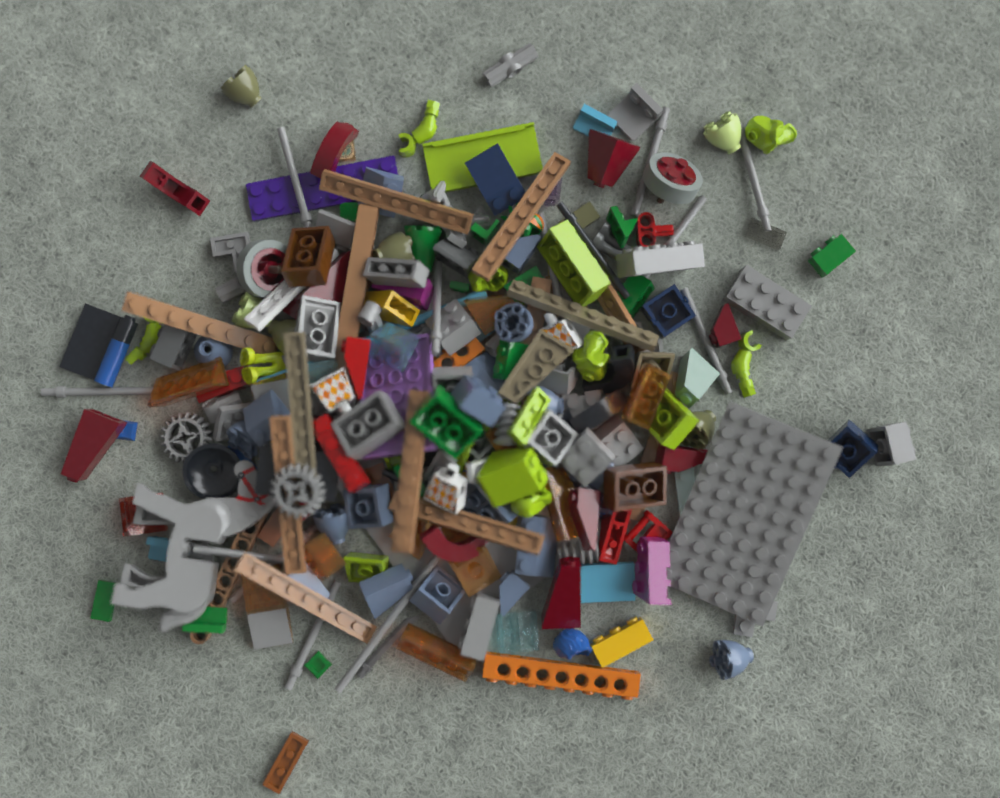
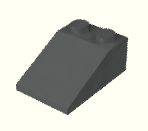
M444 238L433 248L438 261H441L467 279L478 257H480L475 249L471 247L468 249L463 247L462 249L447 238Z

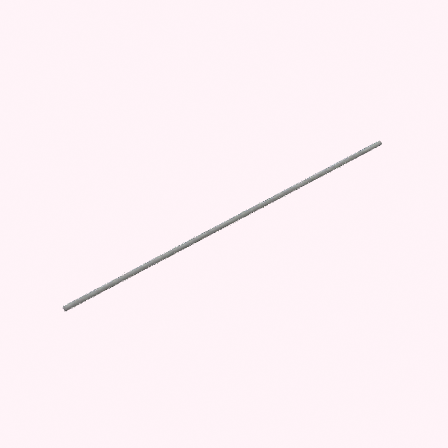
M701 195L675 229L674 234L670 236L664 245L677 241L706 202L707 198ZM651 274L642 275V276H644V277H646L647 279H649V277L651 276ZM554 392L559 398L561 397L560 394H557V392ZM452 530L446 539L453 542L460 532ZM435 554L412 583L413 589L401 598L334 688L338 693L343 691L441 558Z

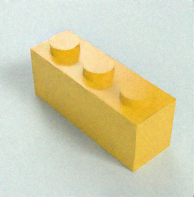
M632 617L626 621L627 624L620 628L618 625L609 630L610 634L604 637L599 635L592 640L593 643L590 646L602 668L654 640L641 617Z

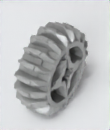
M186 412L185 416L183 413H178V418L171 416L172 422H165L168 428H162L161 430L165 432V435H160L159 437L165 439V442L160 443V445L167 446L163 452H170L168 458L173 459L175 457V462L179 463L182 460L184 464L187 456L194 449L196 439L200 438L198 447L207 444V441H213L212 437H208V434H211L213 431L206 430L210 424H203L205 418L200 417L198 419V414L194 413L191 416L190 412ZM186 422L194 424L199 432H191ZM180 425L178 435L173 438L175 429ZM186 435L192 436L187 441L180 440L186 437ZM174 444H182L187 454L179 452Z
M297 463L295 468L292 464H289L288 469L283 467L281 473L277 472L275 474L276 479L271 481V484L275 487H271L270 492L276 494L271 496V500L277 499V502L274 504L275 507L282 506L280 513L287 510L288 517L294 513L295 518H299L300 512L303 517H307L308 512L313 514L315 512L314 508H320L319 502H323L325 499L321 495L325 494L326 490L320 488L325 485L324 481L318 482L321 475L318 474L316 477L313 475L316 469L313 468L309 472V465H305L301 469V464ZM301 476L303 480L296 482L293 479H288V477ZM308 482H310L313 488V497L310 496L311 493L307 490ZM303 484L300 493L296 494L295 497H293L296 489ZM283 485H285V489L289 493L288 499L284 496ZM301 500L302 502L306 501L308 504L295 505L292 502Z

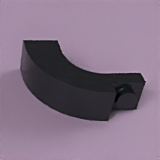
M632 344L613 346V365L607 368V372L601 380L590 382L583 379L582 388L584 392L603 389L604 394H609L625 387L631 381L634 374L635 352Z
M617 389L569 421L578 435L587 427L592 430L627 407L626 396Z

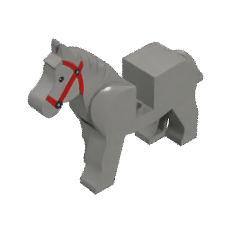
M245 460L235 465V475L240 479L238 484L239 494L235 498H207L191 504H183L169 496L153 492L147 485L137 483L133 503L137 505L133 524L175 526L167 552V575L153 576L145 573L135 564L124 563L121 582L115 583L111 604L140 609L155 606L170 608L161 614L158 628L161 633L197 619L215 596L219 563L188 558V555H191L193 552L194 543H191L192 539L223 544L227 537L247 530L271 510L277 499L271 500V495L255 494L257 476L255 466Z

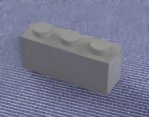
M368 257L363 276L374 285L425 288L429 269L419 260Z

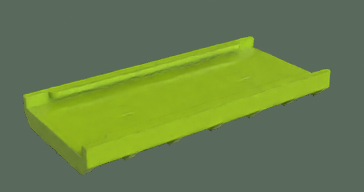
M534 122L423 143L431 190L440 181H445V193L476 187L477 184L465 162L497 143L517 178L538 175L543 167Z

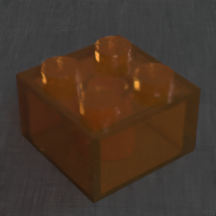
M324 532L304 546L306 563L310 562L314 568L312 571L322 581H325L347 565Z

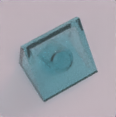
M387 322L370 334V357L404 372L420 336Z

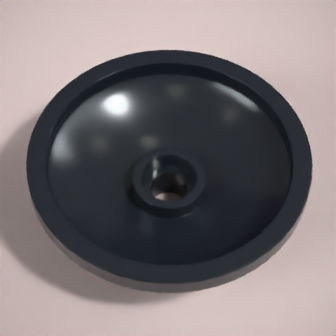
M216 443L201 445L191 451L184 462L182 472L184 482L187 488L199 498H226L238 488L240 479L235 475L234 467L240 462V459L233 450L224 445ZM216 466L217 470L212 471L210 467Z

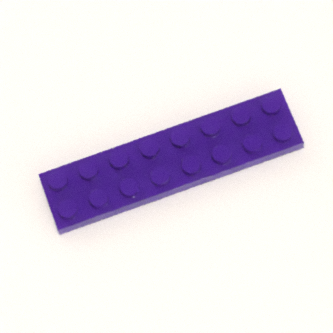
M394 155L337 166L335 171L336 173L362 181L366 167L398 175ZM310 171L298 174L308 211L339 206L341 203L358 202L319 190L321 179L310 174ZM290 175L246 184L253 222L300 213Z

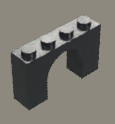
M265 442V446L259 447L255 494L272 496L276 494L270 492V488L275 487L271 484V481L275 479L272 443ZM315 447L317 475H321L318 482L324 481L325 485L320 488L326 490V493L321 496L325 498L324 501L335 502L337 500L339 475L327 454L317 451V447Z

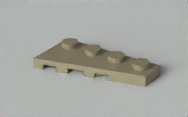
M540 329L498 392V395L513 404H517L574 352V348Z

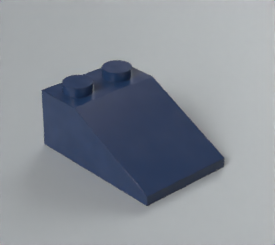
M498 143L465 162L494 216L508 209L509 206L518 203L526 193Z

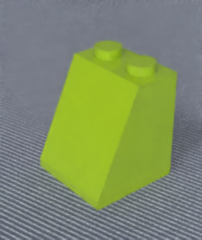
M532 447L492 451L476 478L494 508L541 491L548 476Z

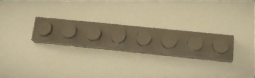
M513 279L506 295L651 352H654L659 335L651 331H646L633 324L617 320L615 317L604 315L597 310L586 308L576 302L563 299L558 295L547 293L540 288H534L522 281Z
M305 332L284 333L295 467L297 463L301 464V469L305 465H309V472L313 468L316 469L313 474L316 477L317 468ZM296 476V482L303 480V477ZM308 482L307 490L313 493V488L310 482ZM303 484L297 488V494L300 493Z

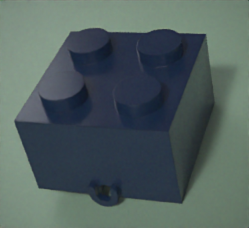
M675 284L640 307V310L660 339H663L696 316L688 304L689 300L680 293Z
M847 420L827 440L843 447L834 468H838L848 478L852 477L877 453L879 446L851 420Z

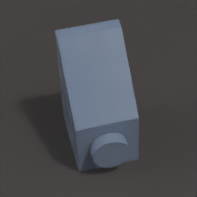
M513 570L510 573L506 571L499 579L501 581L499 584L500 612L503 617L530 588V585L518 574H515Z

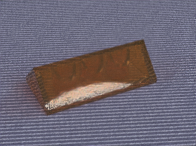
M219 356L212 361L199 363L156 378L147 404L148 407L169 406L228 386L229 382L222 358Z
M408 623L396 648L464 682L472 674L477 659L460 655L461 649L458 646L411 623Z

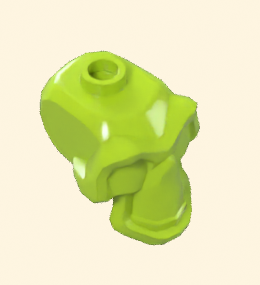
M759 115L751 118L746 124L745 137L767 155L777 146L793 142L797 137V130L790 123L784 126V123L780 120H772L766 116Z
M500 265L489 282L472 273V271L468 275V279L473 291H499L507 283L508 271Z
M589 331L584 337L583 348H576L573 352L572 359L576 363L582 378L586 381L601 380L607 372L610 356L603 354L608 346V341L601 332Z
M547 481L541 491L512 501L510 503L511 510L520 517L530 518L540 512L545 505L550 504L552 493L546 489Z

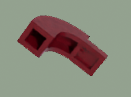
M337 121L323 139L314 158L310 174L321 179L323 170L335 172L342 153L348 144L357 138L359 130L349 123Z
M149 161L140 175L142 179L198 216H201L210 202L201 193L187 186L152 161Z
M435 524L418 535L422 543L433 554L450 562H464L476 558L480 555L476 548L483 547L489 542L474 536H470L461 542H451L444 537Z

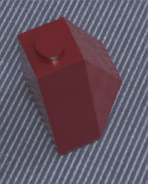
M590 129L587 178L593 180V185L601 188H604L605 185L613 187L636 156L640 147Z

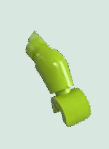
M428 100L424 112L425 117H423V121L420 122L419 126L411 132L412 135L407 133L398 134L402 142H409L407 147L399 149L398 153L401 157H411L416 151V143L420 145L433 138L437 130L436 118L438 117L440 103Z
M144 318L149 324L146 325L145 335L139 343L140 346H136L125 357L130 365L137 359L143 361L147 357L146 353H150L151 347L157 343L159 338L158 332L162 327L159 324L162 323Z
M753 330L740 335L741 339L738 341L740 349L731 361L732 373L735 374L736 379L740 380L738 385L744 398L756 394L753 381L748 377L750 375L749 365L752 358L751 352L757 351L762 345L759 343L753 346L749 345L748 337L753 335Z

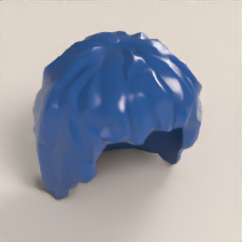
M564 629L557 634L553 642V649L560 658H566L567 660H570L574 655L589 656L592 652L588 638L580 630Z

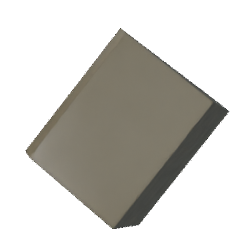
M638 351L635 354L634 374L630 381V387L646 388L652 380L667 387L675 354Z

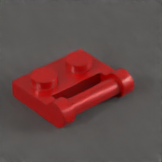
M647 509L643 513L644 516L624 537V541L636 552L639 540L635 543L633 539L649 521H652L653 524L642 537H661L667 540L673 533Z

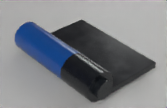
M85 303L59 367L113 388L138 326V323H135L136 318L125 315L123 318Z

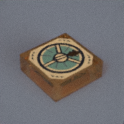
M354 140L345 148L339 162L356 160Z

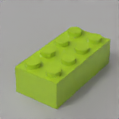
M568 220L549 228L537 245L538 250L573 302L586 306L596 301L611 284L608 276L600 268L597 260L589 252L586 244L581 240L575 228Z

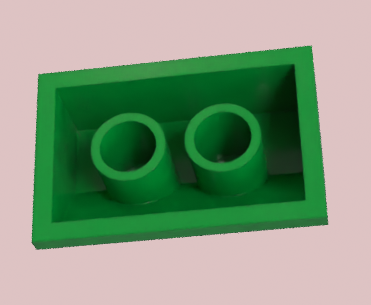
M439 385L427 395L409 421L454 459L482 434L483 422L461 409L455 399Z

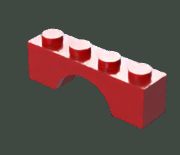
M324 414L313 421V432L348 492L355 494L371 484L362 466L354 458L347 455L331 425L334 421L333 417Z

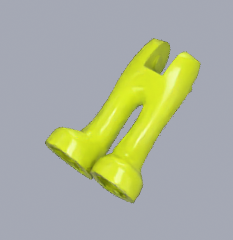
M243 348L240 353V364L242 366L272 363L271 366L243 368L242 377L247 384H253L257 382L258 377L269 376L286 369L281 357L284 354L282 352L255 354L252 348Z

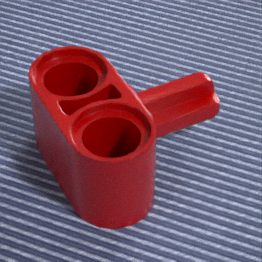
M643 212L638 216L635 225L638 247L654 245L656 237L672 236L674 234L672 224L655 225V220L651 213ZM647 219L649 226L641 225L640 220ZM642 238H649L651 244L644 245L642 243Z

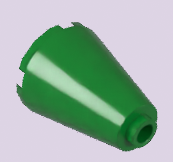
M404 225L405 236L409 235L412 239V255L415 260H419L431 273L435 260L433 248L440 241L442 228L439 226Z

